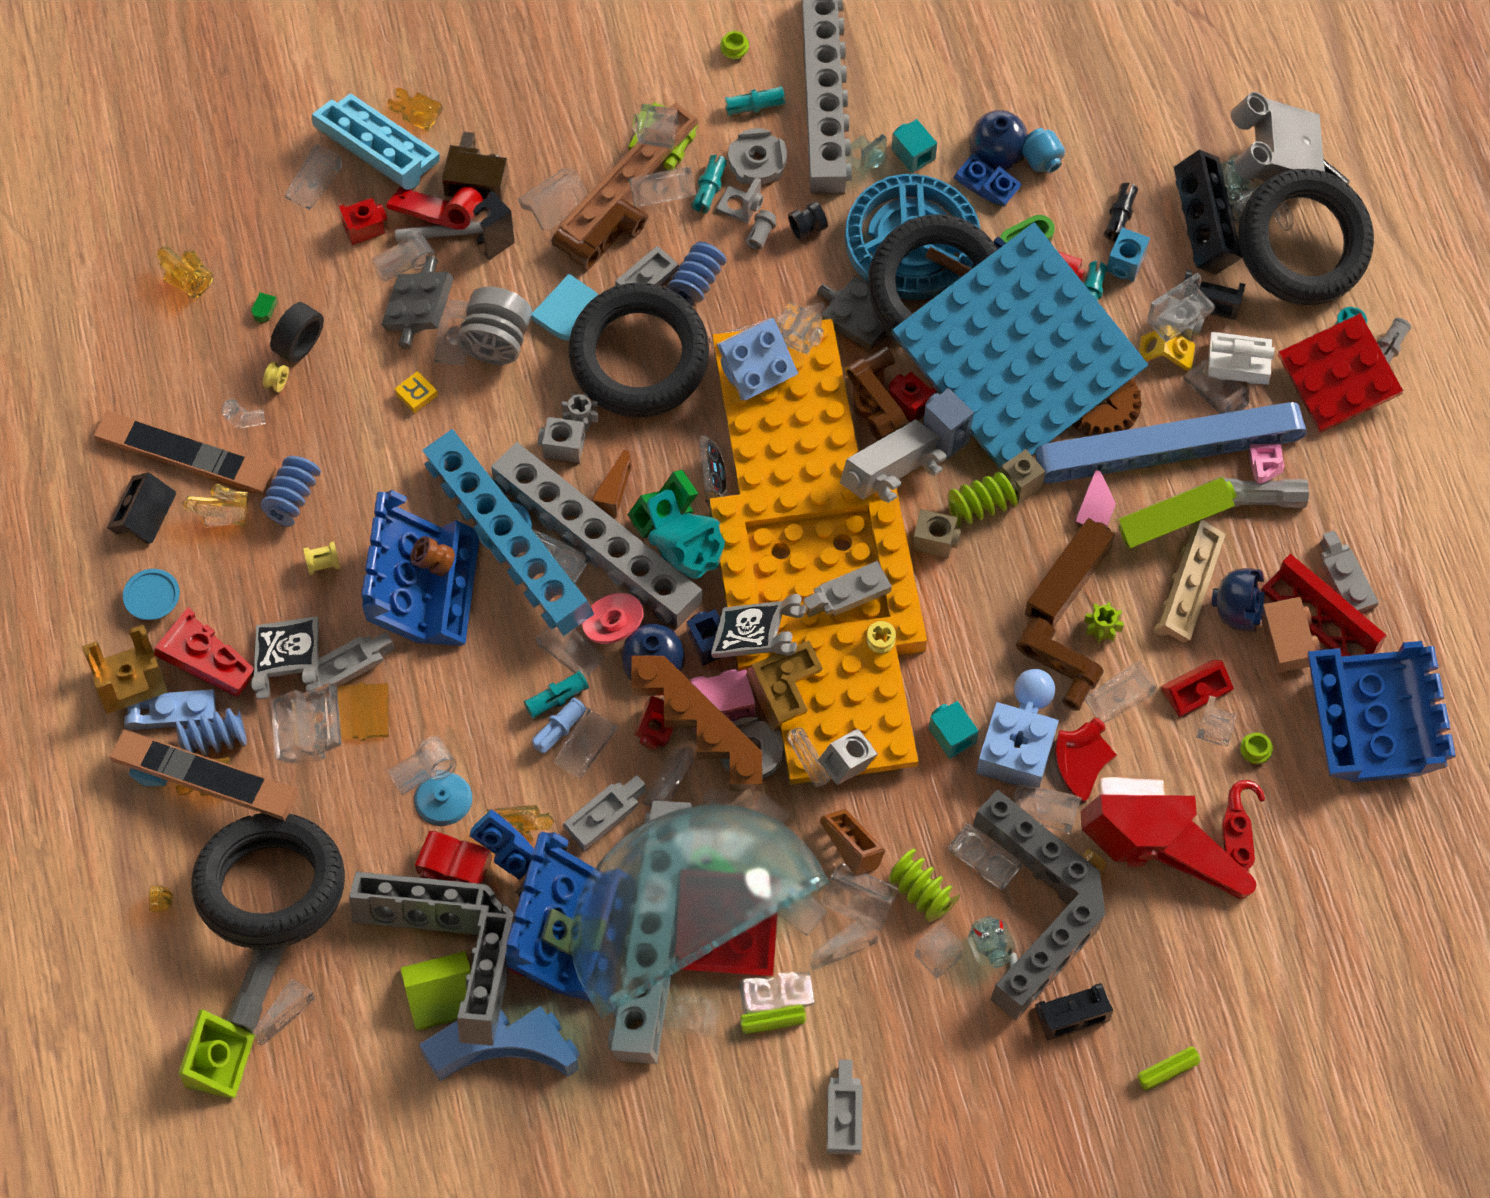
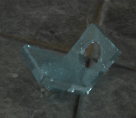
M882 134L870 143L864 136H860L850 144V156H845L846 159L863 175L867 174L873 168L881 165L886 159L887 137ZM858 147H864L861 150V160L853 156V150Z

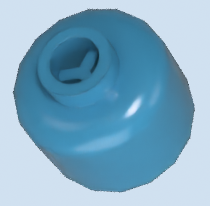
M1038 128L1025 137L1026 142L1023 145L1022 153L1034 171L1052 173L1061 167V160L1064 158L1066 151L1054 131Z

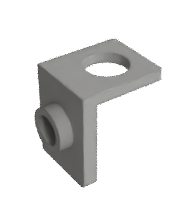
M755 177L747 193L728 186L717 206V211L749 223L754 212H758L763 203L764 196L761 195V179ZM734 197L741 198L743 200V207L733 210L728 207V200Z

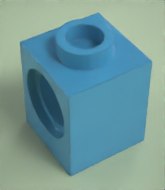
M1122 228L1110 253L1107 272L1121 279L1135 281L1147 254L1150 237Z

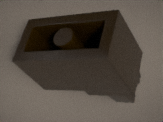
M463 131L460 146L450 145L442 177L444 196L453 197L459 189L471 187L481 194L483 200L488 198V194L493 191L503 201L509 176L507 158L495 154H480V150L475 149V133Z

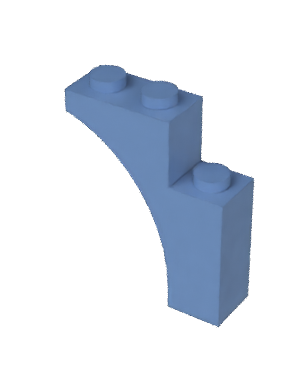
M541 1006L508 1026L509 1021L501 1010L493 1046L459 1043L458 1021L419 1044L423 1057L439 1081L471 1064L502 1057L535 1060L557 1069L567 1077L579 1070L577 1058L580 1054L570 1039L564 1041L558 1032L562 1029L558 1020L552 1012L546 1014Z

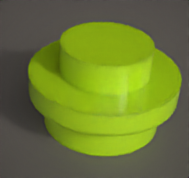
M730 31L722 38L720 49L726 57L739 59L748 53L749 41L743 33Z
M1251 733L1243 738L1240 752L1242 757L1249 763L1262 764L1271 757L1273 746L1266 735Z

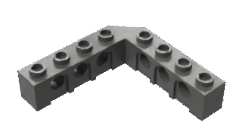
M997 789L977 810L972 828L984 838L992 839L1007 851V856L1013 860L1015 858L1034 873L1033 877L1038 880L1040 878L1059 893L1058 897L1068 905L995 985L990 1000L1017 1021L1098 932L1105 916L1100 871Z
M355 872L349 895L352 922L478 935L477 946L472 949L473 964L471 973L466 976L467 992L465 1001H461L457 1017L459 1043L493 1046L509 973L505 953L512 923H515L514 913L495 898V893L487 884Z

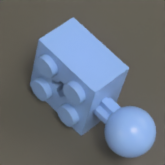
M1030 669L1023 672L1015 682L1014 693L1020 703L1019 708L996 702L979 757L976 774L1038 792L1059 720L1038 714L1039 709L1046 707L1053 700L1055 684L1052 677L1045 671Z

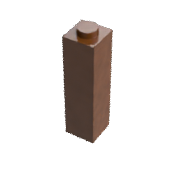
M1088 518L1028 599L1025 615L1030 618H1042L1054 628L1112 548L1115 533L1111 532L1110 528L1104 523L1095 522Z

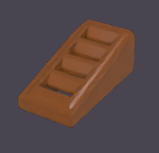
M623 450L591 500L613 519H616L632 469L631 453L627 450Z
M846 809L821 816L820 823L847 866L856 876L879 867L885 849Z

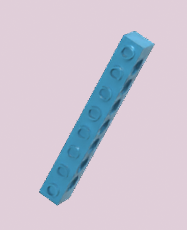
M453 429L422 450L428 460L424 465L434 479L440 476L443 480V483L440 484L443 491L450 500L454 497L457 498L460 502L457 505L460 513L467 521L471 518L477 525L473 529L483 542L487 540L491 542L493 547L490 548V551L500 564L505 561L510 568L506 570L517 586L522 583L527 590L523 593L534 608L539 605L543 609L544 613L541 614V617L551 630L557 627L560 633L565 636L594 615L588 600ZM459 467L456 471L451 472L452 469ZM476 488L474 491L467 493L470 489ZM493 509L490 513L483 514L485 511ZM510 530L506 535L500 536L502 532ZM521 552H526L524 556L517 557ZM544 573L541 578L533 579L536 575ZM561 595L558 600L550 601L554 596Z

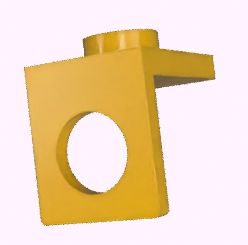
M1165 326L1141 336L1139 353L1145 361L1163 355L1186 371L1192 369L1195 343L1171 327ZM1153 339H1157L1154 349L1147 353L1148 344Z

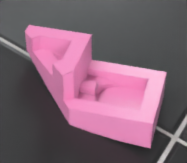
M1250 444L1248 454L1252 472L1257 483H1264L1284 471L1281 444Z
M1098 470L1094 473L1075 521L1080 525H1083L1090 518L1095 522H1101L1108 526L1116 506L1112 494L1101 472Z

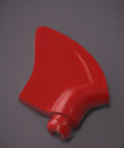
M1099 718L1091 719L1090 722L1084 723L1074 731L1059 730L1057 735L1055 760L1058 771L1067 788L1082 803L1087 802L1100 771L1117 756L1100 735L1106 728Z

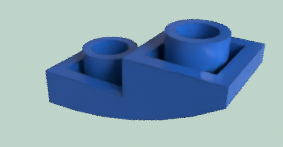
M973 153L953 177L969 190L1003 207L1022 185L1000 166L994 170Z
M490 809L471 828L469 836L495 854V864L520 880L528 872L530 861H533L534 848L509 822Z

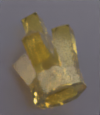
M168 246L158 248L156 257L160 259L159 265L166 270L163 281L185 291L193 299L200 297L209 289L214 280L213 273L203 265L194 250H186L180 257Z
M216 484L211 487V496L209 498L187 496L183 501L186 511H192L196 515L203 516L201 523L205 528L246 524L248 492L234 491Z
M536 805L492 809L509 822L529 843L533 840L530 831L550 829L554 822L550 813L539 814L540 810Z

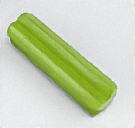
M801 1004L740 1016L741 1029L744 1034L801 1025L806 1022L805 1009Z
M1190 1046L1139 1072L1137 1076L1138 1082L1144 1090L1148 1091L1198 1065L1201 1058L1197 1050Z

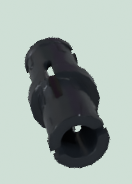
M1121 183L1116 202L1110 207V219L1104 231V236L1109 240L1113 230L1116 231L1113 241L1117 240L1121 229L1126 227L1127 221L1133 215L1132 205L1138 193V188L1134 184H1132L1130 192L1127 194L1129 183Z

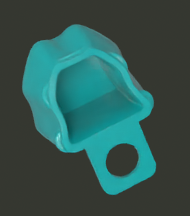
M665 490L648 500L647 507L655 528L649 533L648 540L650 544L659 549L663 559L675 569L693 579H697L705 572L718 567L725 540L721 536L720 522L717 519L690 513L681 515L675 495L671 490ZM666 499L670 503V512L666 517L661 518L656 511L657 504L661 500Z

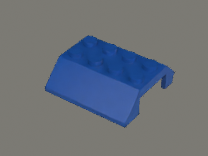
M394 490L377 492L374 509L375 517L373 518L370 535L371 546L368 548L365 568L367 574L364 575L361 594L366 620L416 643L465 645L479 547L477 533L472 527L457 520L439 527L397 507L406 503V496ZM427 536L434 539L437 545L444 544L453 548L455 553L454 562L444 576H437L430 573L428 568L422 569L411 563L410 555L412 548L420 537Z
M1422 641L1403 642L1397 652L1341 657L1340 648L1308 651V662L1329 776L1351 782L1417 777L1448 767L1447 760L1456 757L1452 735H1441L1442 732L1451 730L1446 704H1435V702L1443 700L1445 697L1440 674L1429 673L1439 669L1434 646L1424 647Z
M541 831L538 834L533 851V861H530L524 882V892H521L514 916L515 923H512L507 940V950L505 953L507 967L555 993L604 1004L607 1000L628 924L630 906L634 902L636 895L634 888L635 879L617 868L595 869L560 848L567 847L569 840L555 832L546 833ZM549 909H555L576 922L601 918L607 921L599 952L568 955L541 940ZM556 921L553 925V935L558 940H561L564 936V926L560 921Z

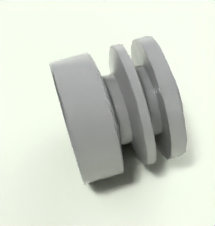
M480 287L475 289L470 296L466 308V317L462 321L461 330L457 336L458 345L465 353L482 362L495 365H507L515 362L519 357L520 347L524 341L523 334L527 331L531 319V306L518 294L503 288Z

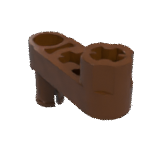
M621 199L585 240L580 241L560 228L554 234L551 245L570 255L572 261L583 268L590 269L623 231L631 236H638L644 229L648 220V214L626 200Z
M883 347L866 359L860 358L845 367L849 381L874 413L867 418V424L876 440H881L908 424L901 408L875 376L878 372L895 364V358L887 347Z
M1031 618L1016 643L1017 649L1025 656L1073 679L1074 681L1063 697L1062 703L1069 709L1079 711L1089 691L1097 686L1104 673L1103 668L1088 657L1052 640L1056 631L1049 622L1042 618Z

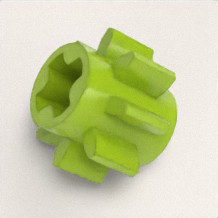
M1110 602L1102 606H1098L1095 603L1092 609L1093 614L1086 613L1084 622L1090 624L1087 627L1086 634H1092L1097 638L1098 643L1106 639H1110L1113 642L1115 641L1116 631L1122 632L1124 623L1118 621L1121 618L1122 611H1116L1111 607Z

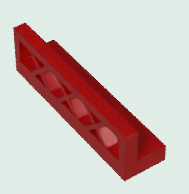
M1291 553L1282 561L1279 571L1262 586L1261 592H1265V595L1273 602L1301 597L1302 603H1311L1316 608V616H1311L1312 624L1309 625L1311 634L1313 636L1316 635L1317 639L1328 649L1340 648L1341 657L1351 656L1347 652L1346 643L1359 644L1366 650L1363 655L1375 654L1381 649L1387 635ZM1283 580L1292 587L1293 596L1280 595L1273 587ZM1322 623H1334L1340 628V636H1328L1323 632Z

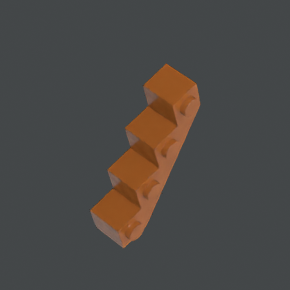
M631 656L632 696H664V727H697V759H729V791H762V751L665 656Z

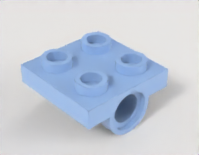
M774 318L766 319L717 344L723 357L721 358L723 371L730 383L736 386L741 400H747L798 374Z

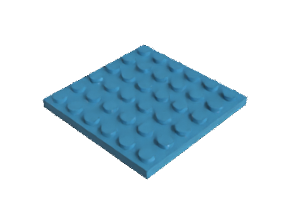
M1035 222L891 331L895 339L939 394L949 388L974 412L971 434L1000 470L1003 464L1025 449L1033 456L1036 453V448L1051 442L1149 365Z

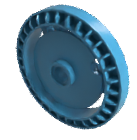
M900 174L884 178L866 188L856 198L850 208L846 221L844 240L847 255L859 276L868 283L869 269L873 258L870 253L872 252L874 256L880 243L896 227L920 216L948 215L939 207L941 206L952 216L964 219L980 228L979 219L974 208L957 189L936 178L919 174ZM898 198L887 203L876 212L868 230V235H871L874 240L865 244L862 236V225L867 216L882 203ZM929 244L921 246L910 252L897 268L895 284L898 296L907 300L934 298L961 278V276L948 269L939 272L944 267L925 258L930 247L971 269L973 263L964 253L948 245ZM955 251L960 253L959 258L953 256Z

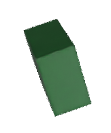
M259 292L251 309L255 321L265 323L270 320L278 303L275 296Z

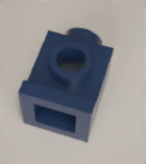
M716 610L699 612L686 621L687 634L700 658L702 666L721 659L713 658L711 655L720 622V617Z

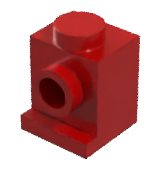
M373 198L347 207L344 204L338 206L341 222L351 245L385 234L383 222L387 221V215L383 205H376Z
M911 371L905 376L902 374L896 375L889 384V394L910 422L918 421L925 415L926 402L937 393L934 388L930 389Z
M652 695L645 702L642 715L634 733V736L640 738L639 743L650 749H657L658 745L664 747L669 742L674 728L664 727V700ZM656 722L659 725V731L650 729L649 723Z

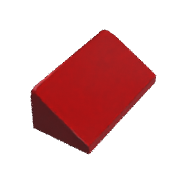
M1216 659L1210 660L1160 686L1163 694L1179 717L1234 690L1223 661Z

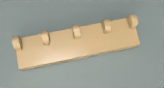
M1202 519L1189 525L1188 532L1190 536L1187 545L1181 549V563L1177 573L1172 575L1171 582L1173 586L1169 598L1163 602L1162 609L1164 612L1161 621L1154 628L1155 634L1160 636L1169 634L1182 643L1191 640L1226 535Z

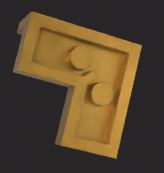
M810 640L797 645L793 655L775 654L752 664L746 673L772 731L779 729L782 723L806 714L808 711L795 683L816 675L823 670Z

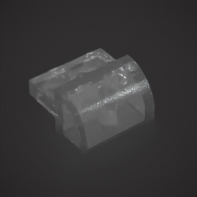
M327 683L305 693L293 690L271 700L276 760L295 764L316 762L325 759L326 751L342 745L337 686Z

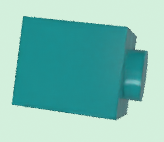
M915 119L908 124L904 123L896 128L892 135L891 149L907 169L914 173L936 160L938 143L919 120Z
M958 700L949 706L943 704L931 713L928 729L949 759L977 743L979 730Z

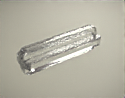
M797 727L788 733L787 739L816 787L827 784L830 781V775L818 761L820 756L804 729Z

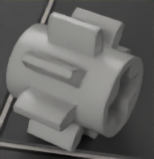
M571 393L569 401L562 402V411H564L562 419L584 422L585 430L588 431L592 422H598V413L596 412L598 410V402H591L586 393L584 395Z

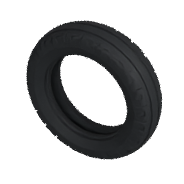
M1293 169L1272 176L1252 193L1241 214L1238 239L1243 261L1251 276L1263 289L1273 296L1290 303L1317 305L1343 296L1360 281L1372 257L1374 231L1370 214L1364 202L1347 183L1324 171ZM1292 198H1308L1323 204L1334 214L1341 226L1344 244L1341 258L1331 272L1320 276L1301 275L1288 269L1276 257L1270 245L1268 228L1272 213L1281 202Z
M934 214L906 221L884 238L871 261L868 275V291L874 312L890 333L892 329L913 314L904 306L896 290L895 275L901 261L910 252L921 246L943 244L954 247L964 253L976 267L998 250L995 243L984 231L964 219L950 215Z
M636 282L622 284L597 295L578 315L569 339L570 366L575 380L582 391L592 401H597L598 406L625 417L644 418L657 416L682 404L699 386L705 374L709 358L707 332L696 310L676 292L651 283ZM633 313L654 315L666 321L677 333L682 345L681 358L675 370L663 381L647 387H630L614 381L600 367L596 358L598 339L611 322L624 315Z
M258 813L228 824L209 839L195 862L191 890L194 905L199 916L208 928L220 938L236 946L248 947L249 949H277L293 945L302 941V939L308 938L327 923L341 900L345 884V869L342 856L335 842L314 822L294 814H288L286 820L283 821L263 813ZM267 848L289 849L301 854L311 863L315 872L309 890L295 904L280 911L271 913L243 911L231 904L222 892L223 882L229 869L242 857L258 850Z

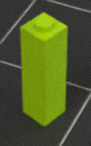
M1219 477L1115 519L1126 548H1132L1234 507L1233 499L1237 498L1231 481L1226 482L1224 477Z

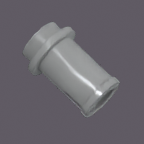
M761 210L760 213L754 216L755 223L745 240L749 247L756 250L763 249L771 229H774L777 225L776 216L767 210Z

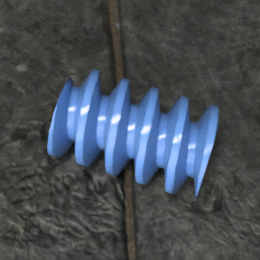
M699 241L690 248V252L685 256L684 262L679 266L678 271L674 274L673 280L670 281L667 288L682 296L693 307L694 301L702 302L704 300L703 293H707L710 290L709 284L715 282V275L721 272L720 266L726 264L727 258L713 245Z
M287 456L284 458L282 467L277 471V477L272 480L271 487L266 491V497L261 501L262 511L280 525L293 526L295 521L292 517L299 516L300 510L298 507L305 505V499L302 496L307 497L311 494L308 486H315L316 480L313 476L318 477L321 475L320 468L315 463L302 457Z
M230 708L226 709L225 719H222L217 711L213 712L212 722H209L205 715H201L200 725L198 726L192 718H189L187 729H184L179 721L175 722L180 748L193 753H197V749H199L203 756H208L210 745L216 753H220L222 742L231 750L234 749L235 739L239 741L242 747L247 745V737L239 709L237 716L234 715Z

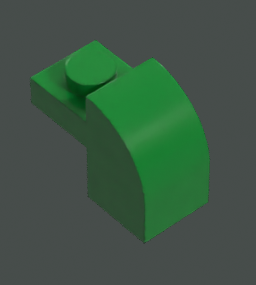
M683 470L673 471L660 491L641 495L627 514L642 538H648L649 533L655 529L647 507L648 500L665 490H671L675 495L680 514H691L693 512L690 505L698 495V492ZM666 499L661 500L657 504L656 511L661 518L666 517L670 512V503Z

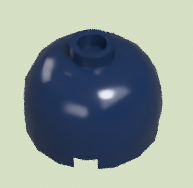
M1005 110L988 112L975 122L970 135V152L994 170L999 166L1003 170L1010 169L1013 164L1024 159L1022 148L1026 142L1025 137L1028 135L1027 128L1023 121L1012 112Z
M1252 568L1233 570L1221 580L1219 588L1213 589L1212 606L1217 607L1218 615L1223 623L1236 630L1257 631L1254 625L1260 626V614L1265 599V592H1261L1258 588V582H1264L1262 570Z
M648 624L638 627L625 639L621 653L623 671L630 681L631 656H665L680 672L685 663L681 640L674 631L659 624Z

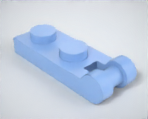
M214 689L172 692L153 697L126 707L127 715L124 716V727L129 730L175 727V722L177 721L182 726H187L189 718H192L196 725H200L201 715H205L208 721L212 722L213 712H216V694ZM149 708L150 715L140 714V709Z

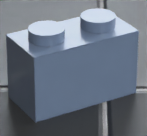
M949 388L940 395L936 393L928 399L925 404L923 425L939 435L935 449L943 451L947 456V460L970 442L974 412Z

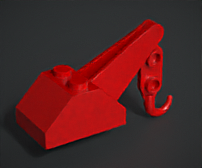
M1240 780L1232 785L1228 793L1227 809L1222 820L1224 850L1192 821L1197 815L1195 795L1100 794L1080 811L1082 831L1115 862H1127L1128 867H1142L1147 865L1149 860L1155 859L1210 884L1235 898L1244 899L1256 890V880L1248 872L1249 868L1254 864L1255 852L1252 823L1241 803V792L1246 789L1254 791L1260 802L1265 800V796L1261 787L1254 781Z

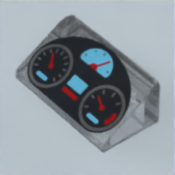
M703 435L699 438V451L705 503L710 505V498L729 496L723 448L706 435Z

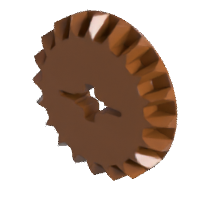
M1132 378L1111 394L1107 399L1110 405L1105 403L1101 406L1097 405L1072 426L1086 436L1129 430L1138 419L1142 405L1141 390L1136 385V379Z

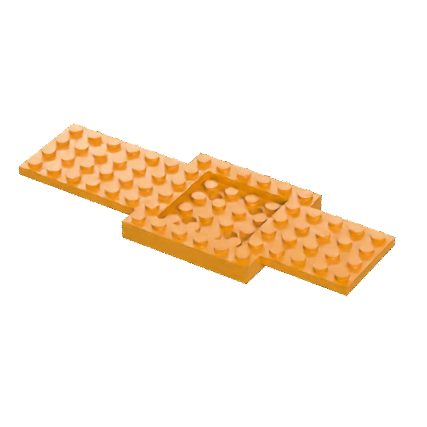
M826 319L778 326L798 374L747 400H741L736 386H733L726 377L721 365V358L723 357L717 346L718 343L742 331L712 334L739 495L710 498V515L720 522V533L725 540L719 568L726 607L783 601L793 594L801 596L802 600L799 605L801 606L804 602L803 599L814 594V589L821 584L876 561L879 562L892 586L890 593L836 616L833 614L826 615L825 611L809 618L806 612L801 618L782 615L777 635L781 632L789 631L793 636L791 643L796 642L797 645L810 640L823 668L820 673L795 683L808 709L806 714L784 722L780 726L790 785L832 779L818 759L830 743L856 729L860 730L877 752L876 757L868 767L857 775L918 767L919 761L898 655L926 651L927 637L897 488L891 490L897 495V498L887 503L879 497L877 492L865 499H861L840 484L847 458L858 453L833 320ZM838 540H846L851 544V547L848 550L840 551L834 547V543ZM783 548L789 552V556L785 559H777L772 555V552L775 549ZM877 621L890 623L896 631L894 647L889 652L883 654L873 652L867 645V631ZM876 633L875 640L881 639L886 642L887 634L880 635ZM768 652L735 656L737 671L746 670L747 672L752 664L778 653Z

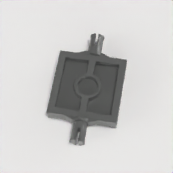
M430 256V258L426 257L421 272L397 275L381 324L387 331H402L398 345L404 349L411 348L414 334L427 329H438L454 280L449 272H435L438 259Z
M854 276L847 286L838 292L829 288L824 283L818 288L817 295L831 302L821 314V320L832 319L835 331L869 352L879 341L886 337L899 343L883 326L874 312L870 301L868 283Z

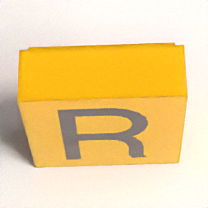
M418 371L394 388L395 394L414 413L438 396L437 390Z

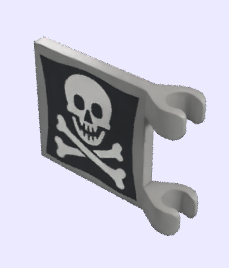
M793 594L783 601L723 608L711 652L712 657L722 658L768 652L793 655L797 644L796 642L791 643L792 633L789 631L781 632L778 635L777 633L782 615L793 618L804 616L806 606H799L802 600L801 596Z
M318 616L256 625L255 665L252 688L256 691L257 699L270 697L268 677L302 673V680L306 684L307 692L320 690Z

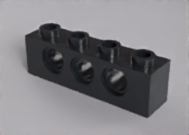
M1199 149L1173 168L1176 186L1182 203L1181 209L1186 220L1187 235L1192 246L1193 261L1196 264V268L1217 275L1242 259L1219 157Z

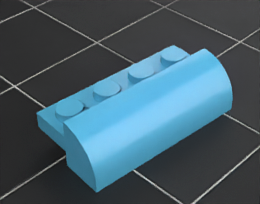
M351 93L338 103L331 99L312 114V124L317 130L406 190L417 187L420 182V176L439 162V152Z

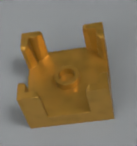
M144 624L129 630L134 648L104 658L98 642L82 646L106 714L168 692Z

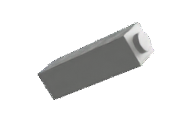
M914 420L847 458L840 484L861 499H865L877 492L883 501L889 503L897 498V495L891 490L901 486L899 478L922 465L930 475L935 476L943 470L936 462H942L947 456L943 451L935 449L939 435L919 421Z

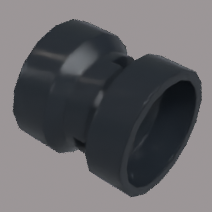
M816 201L808 204L803 211L795 210L788 214L790 227L796 238L800 241L809 237L811 231L820 232L828 228L826 215L820 204Z

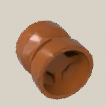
M427 536L420 537L416 541L410 555L413 565L422 569L428 568L430 573L440 577L450 570L455 558L453 548L444 544L437 545L434 539Z

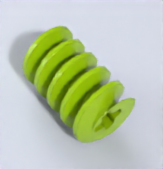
M1001 472L995 473L993 479L990 476H986L982 479V482L978 480L971 482L970 487L964 484L960 486L959 491L956 489L948 491L949 512L951 516L957 517L956 526L958 528H961V518L963 517L968 524L973 523V513L982 520L984 519V509H987L989 514L993 516L995 515V505H998L1003 512L1007 510L1006 501L1008 500L1013 507L1018 505L1017 496L1012 484Z
M913 848L896 862L891 870L888 881L891 885L899 884L897 889L899 893H908V902H917L916 910L919 913L927 911L925 919L928 922H933L952 909L959 900L960 894L950 898L949 894L953 887L949 885L941 889L940 885L944 878L939 876L932 880L930 877L934 872V868L930 867L923 871L921 868L925 859L922 857L914 862L912 858L916 850Z

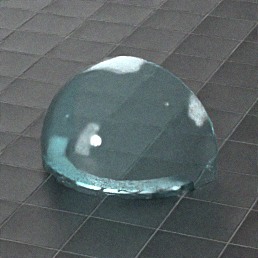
M707 804L690 806L662 814L642 824L616 843L599 861L586 880L575 906L571 926V951L578 978L600 1018L603 1019L619 1007L645 993L646 990L659 984L680 969L810 894L820 891L830 884V881L818 859L804 841L783 823L762 812L728 804Z

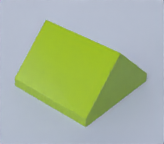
M466 951L401 967L416 1031L457 1021L460 1003L465 1001L467 992L466 976L471 973Z
M203 1009L199 1010L178 1073L184 1086L189 1089L227 1098H236L255 1034Z

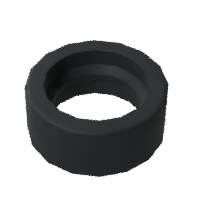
M298 302L293 304L282 315L273 330L270 340L271 350L289 362L295 363L300 361L317 342L323 329V315L305 303Z

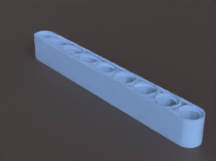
M1294 402L1047 443L1036 448L1034 455L1036 461L1045 470L1043 483H1056L1094 476L1096 470L1100 471L1103 475L1249 450L1250 444L1290 443L1305 437L1307 430L1299 405Z

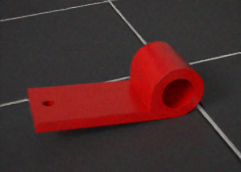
M399 187L386 203V208L452 229L463 230L476 217L473 214V210L477 204L483 201V198L477 190L471 187L459 189L450 201Z

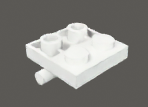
M1211 332L1208 377H1214L1219 380L1229 379L1244 381L1250 384L1269 385L1271 359L1273 360L1275 350L1272 347V340Z

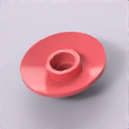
M610 594L591 605L594 615L583 622L582 627L586 636L593 642L600 644L615 643L627 638L639 627L643 619V607L640 601L631 594Z

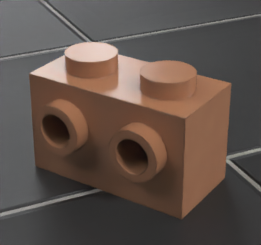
M1301 597L1263 604L1260 617L1276 674L1309 667L1308 651H1318L1320 646L1317 636H1312L1309 625L1312 624V619L1308 606L1303 607Z

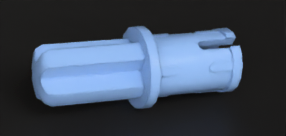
M572 698L556 716H550L549 723L532 739L533 747L540 753H545L562 736H567L570 733L569 729L587 713V709L582 702Z

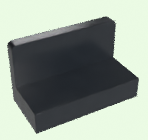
M149 472L132 476L107 529L116 535L130 532L146 544L153 543L176 496V491Z

